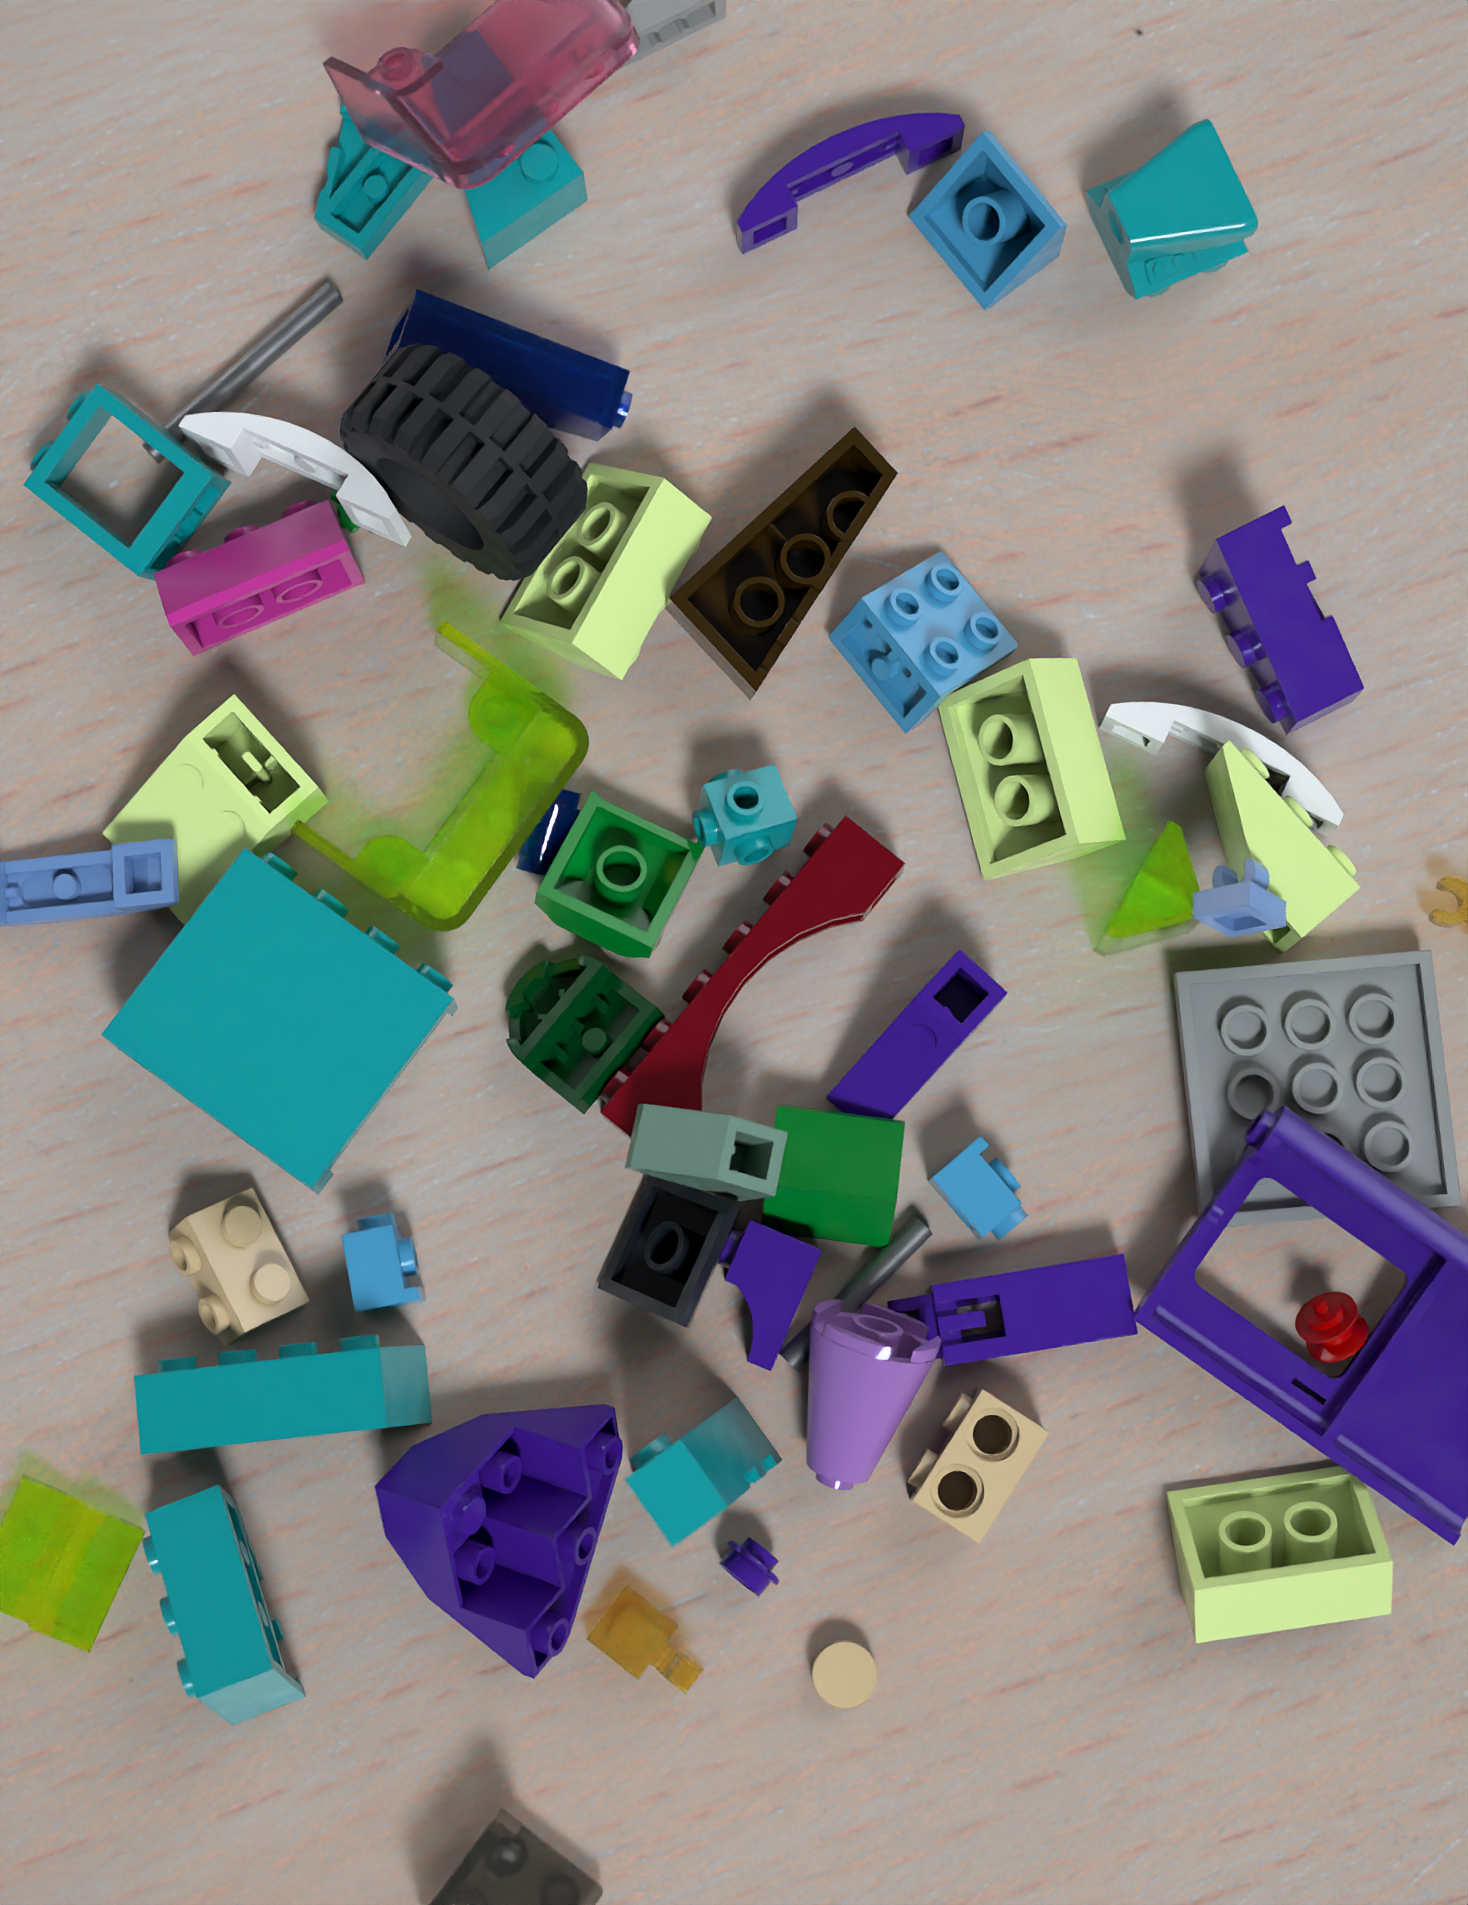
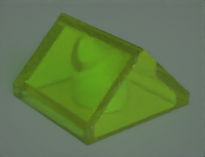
M1169 820L1155 838L1093 949L1094 952L1106 957L1190 933L1201 922L1193 918L1194 892L1200 891L1181 826Z

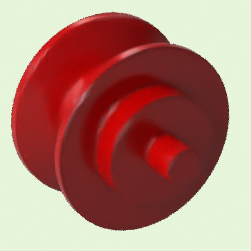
M1327 1292L1310 1299L1302 1306L1295 1319V1329L1298 1335L1306 1341V1348L1309 1354L1321 1362H1337L1352 1356L1363 1346L1368 1336V1325L1365 1319L1358 1314V1308L1354 1299L1343 1292Z

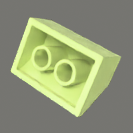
M589 462L582 475V479L586 480L588 487L586 509L535 572L524 578L500 623L513 632L585 670L622 680L628 668L638 658L643 641L658 614L665 608L671 596V591L688 560L699 548L701 537L712 517L663 477Z
M1029 658L950 693L938 706L983 880L995 879L1075 859L1126 840L1077 658Z
M1337 1466L1167 1492V1505L1181 1591L1196 1643L1391 1614L1393 1560L1366 1484L1343 1467Z

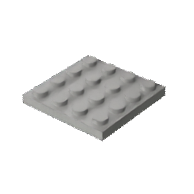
M1431 950L1176 972L1173 975L1199 1215L1249 1146V1144L1243 1141V1136L1256 1116L1265 1108L1274 1113L1283 1105L1428 1208L1437 1209L1462 1206ZM1264 1178L1257 1182L1226 1227L1325 1219L1327 1217L1273 1179Z

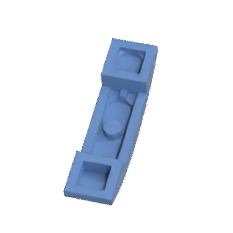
M168 838L111 845L112 850L6 862L0 860V927L98 919L179 904L177 840Z

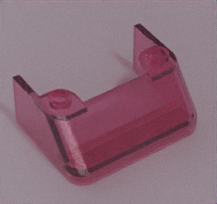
M497 0L434 55L416 48H393L384 53L379 58L377 65L368 73L333 56L329 57L322 64L365 143L455 188L471 189L486 184L495 178L637 52L640 46V37L630 15L617 0Z

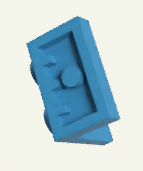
M942 552L933 555L863 596L828 637L905 734L921 725L951 692L1010 656L1018 647L1014 638L946 554Z

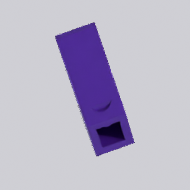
M959 949L826 1096V1099L843 1113L894 1119L998 1007L1008 992Z

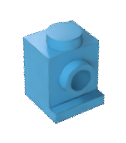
M980 1136L928 1182L978 1240L990 1231L1000 1240L1023 1221L1028 1214L1020 1206L1022 1203L1014 1194L1021 1188V1185L999 1159L995 1158L988 1164L980 1155L989 1146L983 1137Z
M394 1213L356 1220L358 1231L341 1235L355 1312L367 1313L426 1301L424 1288L418 1286L411 1287L409 1276L419 1274L416 1249L412 1236L402 1238L400 1227L396 1226Z

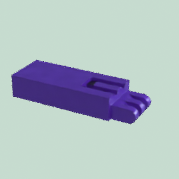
M1124 1254L929 1286L931 1294L887 1301L888 1309L897 1313L906 1314L915 1310L916 1320L929 1327L926 1337L928 1341L939 1336L941 1344L936 1359L942 1358L943 1366L1138 1334L1136 1321L1133 1320L1134 1308ZM1000 1301L1001 1317L1003 1318L1005 1330L961 1337L960 1330L986 1326L984 1310L957 1314V1308Z

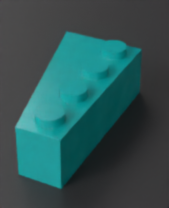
M368 1335L339 1339L340 1352L318 1354V1343L310 1342L278 1346L279 1359L265 1361L257 1360V1349L217 1353L218 1366L197 1368L196 1356L157 1360L158 1373L134 1376L140 1455L431 1423L432 1414L425 1345L380 1347L379 1335Z

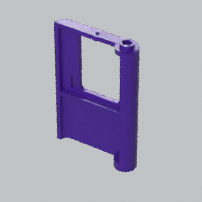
M1286 1106L1279 1107L1274 1113L1265 1108L1256 1116L1243 1136V1141L1249 1144V1146L1151 1283L1134 1311L1133 1320L1454 1546L1461 1537V1528L1468 1517V1235ZM1261 1179H1273L1395 1265L1404 1274L1405 1283L1368 1335L1363 1346L1356 1352L1339 1376L1328 1377L1201 1288L1195 1281L1194 1277L1197 1267L1254 1186Z

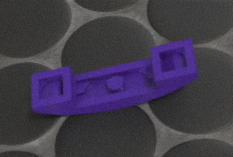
M914 113L887 117L852 127L812 146L780 169L757 192L737 221V245L742 255L797 229L798 205L796 202L896 155L906 175H909L961 150L965 124L960 115Z

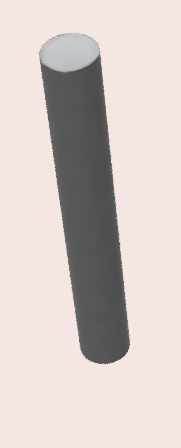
M916 1216L889 1241V1245L883 1247L833 1298L844 1300L840 1312L855 1313L862 1306V1302H866L933 1235ZM811 1321L779 1352L796 1371L810 1357Z

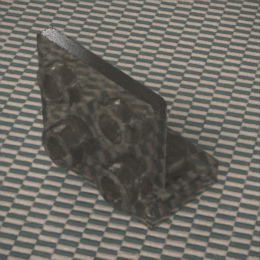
M501 1807L429 1905H595L603 1894V1887Z

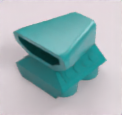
M1203 119L1192 124L1136 170L1085 191L1091 219L1126 293L1136 300L1144 296L1153 297L1161 295L1169 290L1172 284L1200 272L1210 273L1218 271L1229 260L1249 252L1243 239L1252 236L1258 228L1256 213L1215 127L1209 119Z

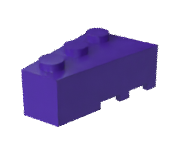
M1283 505L1217 538L1198 571L1201 578L1197 580V588L1208 610L1213 614L1220 612L1231 633L1226 636V640L1235 661L1243 669L1249 666L1260 686V689L1256 690V696L1263 713L1272 724L1279 722L1285 734L1288 735L1353 702L1363 691L1364 686L1333 615L1324 617L1307 583L1317 579L1309 560H1304L1298 564L1294 560L1281 530L1292 524L1287 509Z

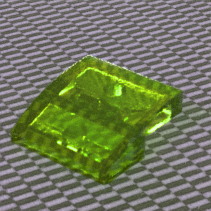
M22 1474L0 1521V1612L28 1623L29 1629L90 1652L145 1534V1529L70 1493Z

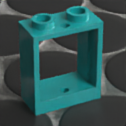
M97 383L92 390L83 392L72 403L67 413V420L69 422L55 441L47 442L35 454L30 464L32 473L23 485L138 577L155 581L153 574L167 568L166 562L173 556L181 553L232 482L121 394ZM111 416H114L184 472L132 545L60 488Z

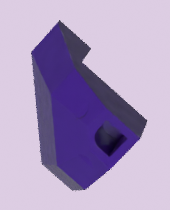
M597 1404L482 1414L413 1445L374 1486L385 1537L427 1598L521 1674L535 1679L552 1657L561 1653L572 1630L623 1457V1442L619 1437L615 1407Z

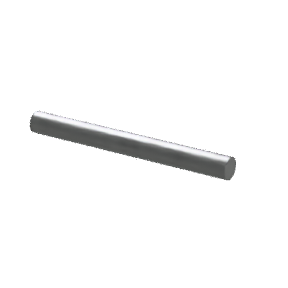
M328 282L162 428L183 443L187 438L180 429L179 424L185 415L218 412L344 302L338 292ZM147 442L142 444L143 448L158 464L166 458Z

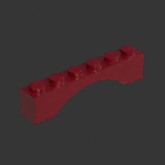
M846 815L835 828L827 822L824 823L805 846L803 852L810 859L794 877L788 871H785L768 890L763 901L770 907L757 923L752 925L749 921L744 920L728 938L722 950L729 954V956L714 975L705 968L686 989L681 997L689 1004L673 1024L666 1018H663L646 1037L641 1045V1048L648 1053L632 1073L623 1067L607 1084L600 1094V1097L607 1102L600 1111L602 1117L631 1140L637 1108L640 1104L702 1111L703 1080L709 1051L724 1015L742 988L769 961L799 941L831 928L863 922L902 875L905 863Z

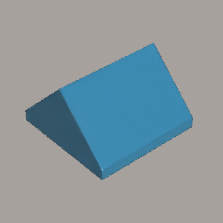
M989 130L983 131L908 216L984 310L993 307L1059 257L1067 228L1064 220Z

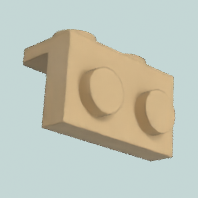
M253 1187L186 1216L168 1233L171 1242L169 1250L173 1264L182 1276L189 1278L199 1298V1314L205 1327L212 1334L218 1335L224 1347L238 1342L246 1334L303 1308L310 1302Z

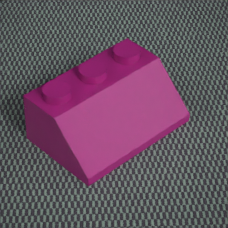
M329 499L318 504L315 500H306L294 504L282 513L283 519L259 528L258 525L240 527L225 536L224 544L203 553L199 549L179 553L166 562L167 568L153 574L168 623L193 656L366 583Z

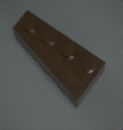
M855 426L670 596L665 609L749 700L752 699L898 474Z

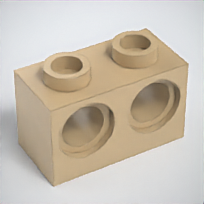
M978 1389L972 1399L963 1393L958 1397L942 1423V1427L951 1433L937 1454L928 1448L925 1450L907 1479L908 1483L916 1487L909 1498L911 1501L979 1545L1049 1434L1047 1430L983 1389ZM988 1415H995L1001 1418L1008 1429L1006 1444L995 1453H983L977 1448L973 1440V1429L976 1423ZM952 1471L965 1472L972 1480L974 1487L971 1500L965 1506L957 1509L945 1507L938 1496L940 1480Z

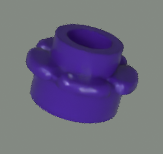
M750 1537L741 1546L733 1540L727 1542L730 1550L719 1562V1565L758 1597H760L771 1582L777 1586L779 1578L772 1570L779 1561Z

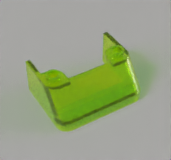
M443 620L436 630L433 645L484 681L470 702L468 722L474 735L496 753L424 852H421L400 837L385 835L369 841L356 858L353 859L299 819L290 829L293 839L368 893L424 928L438 933L454 931L467 922L583 762L589 748L588 732L578 717Z

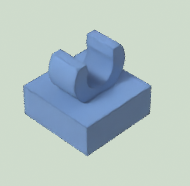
M1252 858L1245 860V873L1240 883H1237L1238 876L1236 872L1224 865H1219L1215 867L1213 872V888L1194 892L1193 918L1229 938L1286 927V901L1267 891L1269 885L1268 869Z

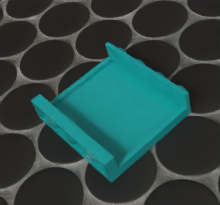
M244 848L101 1035L114 1047L319 1195L334 1175L330 1170L445 1015L448 1013L453 1016L458 1009L455 999L448 994L453 984L425 963H421L418 969L415 970L399 959L396 955L401 950V947L376 927L370 925L365 933L349 923L344 919L349 913V909L323 889L318 888L312 896L292 882L298 873L275 854L266 851L262 858H259L247 848Z

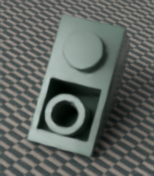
M640 1104L637 1108L625 1168L737 1201L774 1197L788 1132L731 1115Z

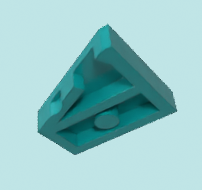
M347 95L341 103L339 112L343 123L337 147H331L326 165L328 180L325 187L320 191L314 219L321 230L367 260L442 168V164L437 154Z

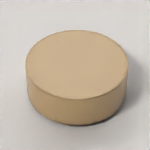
M838 1640L826 1645L817 1654L812 1666V1680L816 1692L823 1701L836 1708L850 1709L860 1706L871 1697L877 1685L878 1671L871 1653L864 1646L850 1640Z

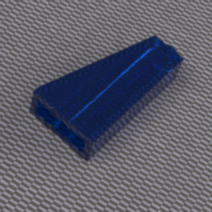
M416 289L397 318L381 365L382 368L396 351L406 346L420 343L422 346L429 344L439 347L443 353L451 352L464 359L465 363L474 369L479 368L492 377L494 383L504 390L508 389L521 400L519 403L532 414L535 413L547 427L597 442L612 427L618 429L622 427L633 397L632 393L624 390L630 370L419 289Z

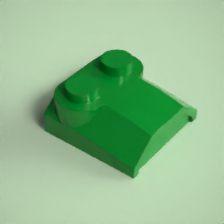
M591 791L538 888L534 904L547 914L549 919L557 926L613 953L627 958H650L653 951L660 944L664 930L705 848L700 845L699 841L694 843L601 799L600 794Z

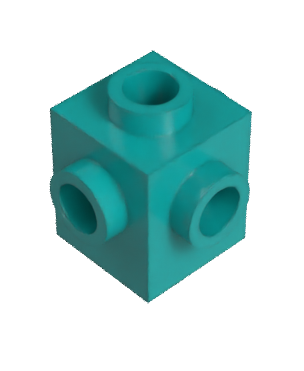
M773 764L745 773L739 769L727 770L711 778L708 783L703 784L697 810L692 812V822L700 845L703 848L710 846L718 867L737 861L740 865L746 866L765 860L775 850L788 847L797 822V816L777 768Z

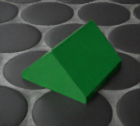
M777 1104L774 1128L788 1132L776 1194L774 1197L764 1199L761 1224L787 1235L882 1248L889 1245L897 1203L905 1121Z

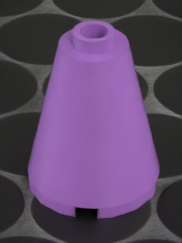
M831 1299L819 1302L814 1308L811 1318L806 1464L811 1470L816 1472L815 1478L821 1484L838 1490H850L854 1484L865 1483L869 1480L936 1360L941 1339L939 1336H936L928 1341L926 1337L929 1327L903 1313H897L891 1309L862 1302L859 1314L840 1312L844 1300Z

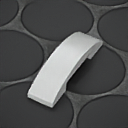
M207 412L185 415L179 424L180 429L197 454L250 477L263 457L338 490L336 497L353 524L406 547L412 537L388 494L375 477L345 450L307 429L266 416L235 412Z
M1127 702L1111 704L1099 729L1154 755L1157 754L1168 734L1213 756L1230 740L1239 751L1245 747L1261 760L1269 773L1266 781L1280 787L1277 794L1282 799L1290 796L1304 808L1313 823L1310 829L1328 836L1339 826L1344 815L1327 789L1301 762L1265 736L1220 715L1177 704Z

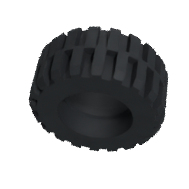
M419 343L400 348L390 357L343 413L341 418L340 439L344 442L343 447L345 451L360 462L375 477L388 494L393 505L399 510L398 512L410 523L413 522L424 531V535L436 544H441L453 556L464 563L469 562L473 564L477 570L487 575L493 573L498 579L505 581H515L532 575L586 509L587 482L582 479L581 468L576 461L568 456L569 450L561 440L555 438L546 429L547 425L535 413L532 414L519 403L521 400L508 389H502L485 372L479 368L474 369L465 363L464 359L451 352L443 353L439 347L429 344L422 346Z

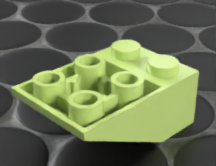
M233 694L184 737L102 833L112 845L168 838L177 840L179 904L168 906V908L185 925L244 848L262 858L266 851L272 852L327 804L329 800L248 708Z
M1229 740L1221 747L1206 767L1204 774L1229 869L1237 873V883H1240L1244 877L1245 860L1252 858L1268 869L1269 885L1267 891L1286 901V927L1260 932L1274 949L1282 955L1360 889L1361 886L1353 879L1356 869L1348 857L1332 844L1325 847L1310 831L1309 828L1313 823L1304 808L1290 796L1282 799L1266 782L1269 773L1261 760L1245 747L1239 751Z

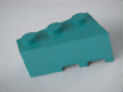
M473 29L424 63L431 94L489 270L585 203L588 199L584 172L484 40Z
M736 1397L673 1443L668 1434L664 1433L632 1456L629 1460L636 1468V1471L625 1478V1481L670 1545L674 1547L730 1506L751 1488L750 1484L752 1482L755 1483L767 1474V1471L779 1464L782 1458L740 1399Z
M216 1485L144 1513L150 1536L142 1539L143 1549L155 1575L162 1574L168 1596L160 1599V1609L172 1636L179 1634L185 1658L177 1660V1669L188 1697H196L232 1725L306 1697L300 1678L293 1679L286 1673L277 1641L284 1639L285 1636L278 1618L270 1620L259 1583L264 1578L236 1501L220 1485Z

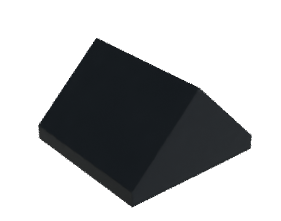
M648 1175L598 1288L689 1329L718 1265L728 1237L741 1213V1207L699 1189Z

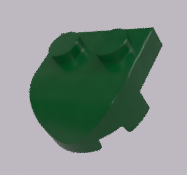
M577 954L576 959L557 963L544 960L532 967L519 979L511 991L505 1006V1010L510 1017L509 1038L506 1039V1042L513 1055L525 1067L584 1115L598 1099L611 1079L627 1064L650 1032L666 1016L658 1007L613 974L605 964L593 957Z

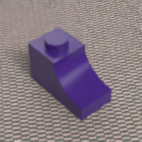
M749 1220L745 1232L732 1229L718 1264L729 1268L725 1282L736 1286L741 1291L750 1308L753 1322V1340L747 1361L772 1371L822 1250L752 1220Z

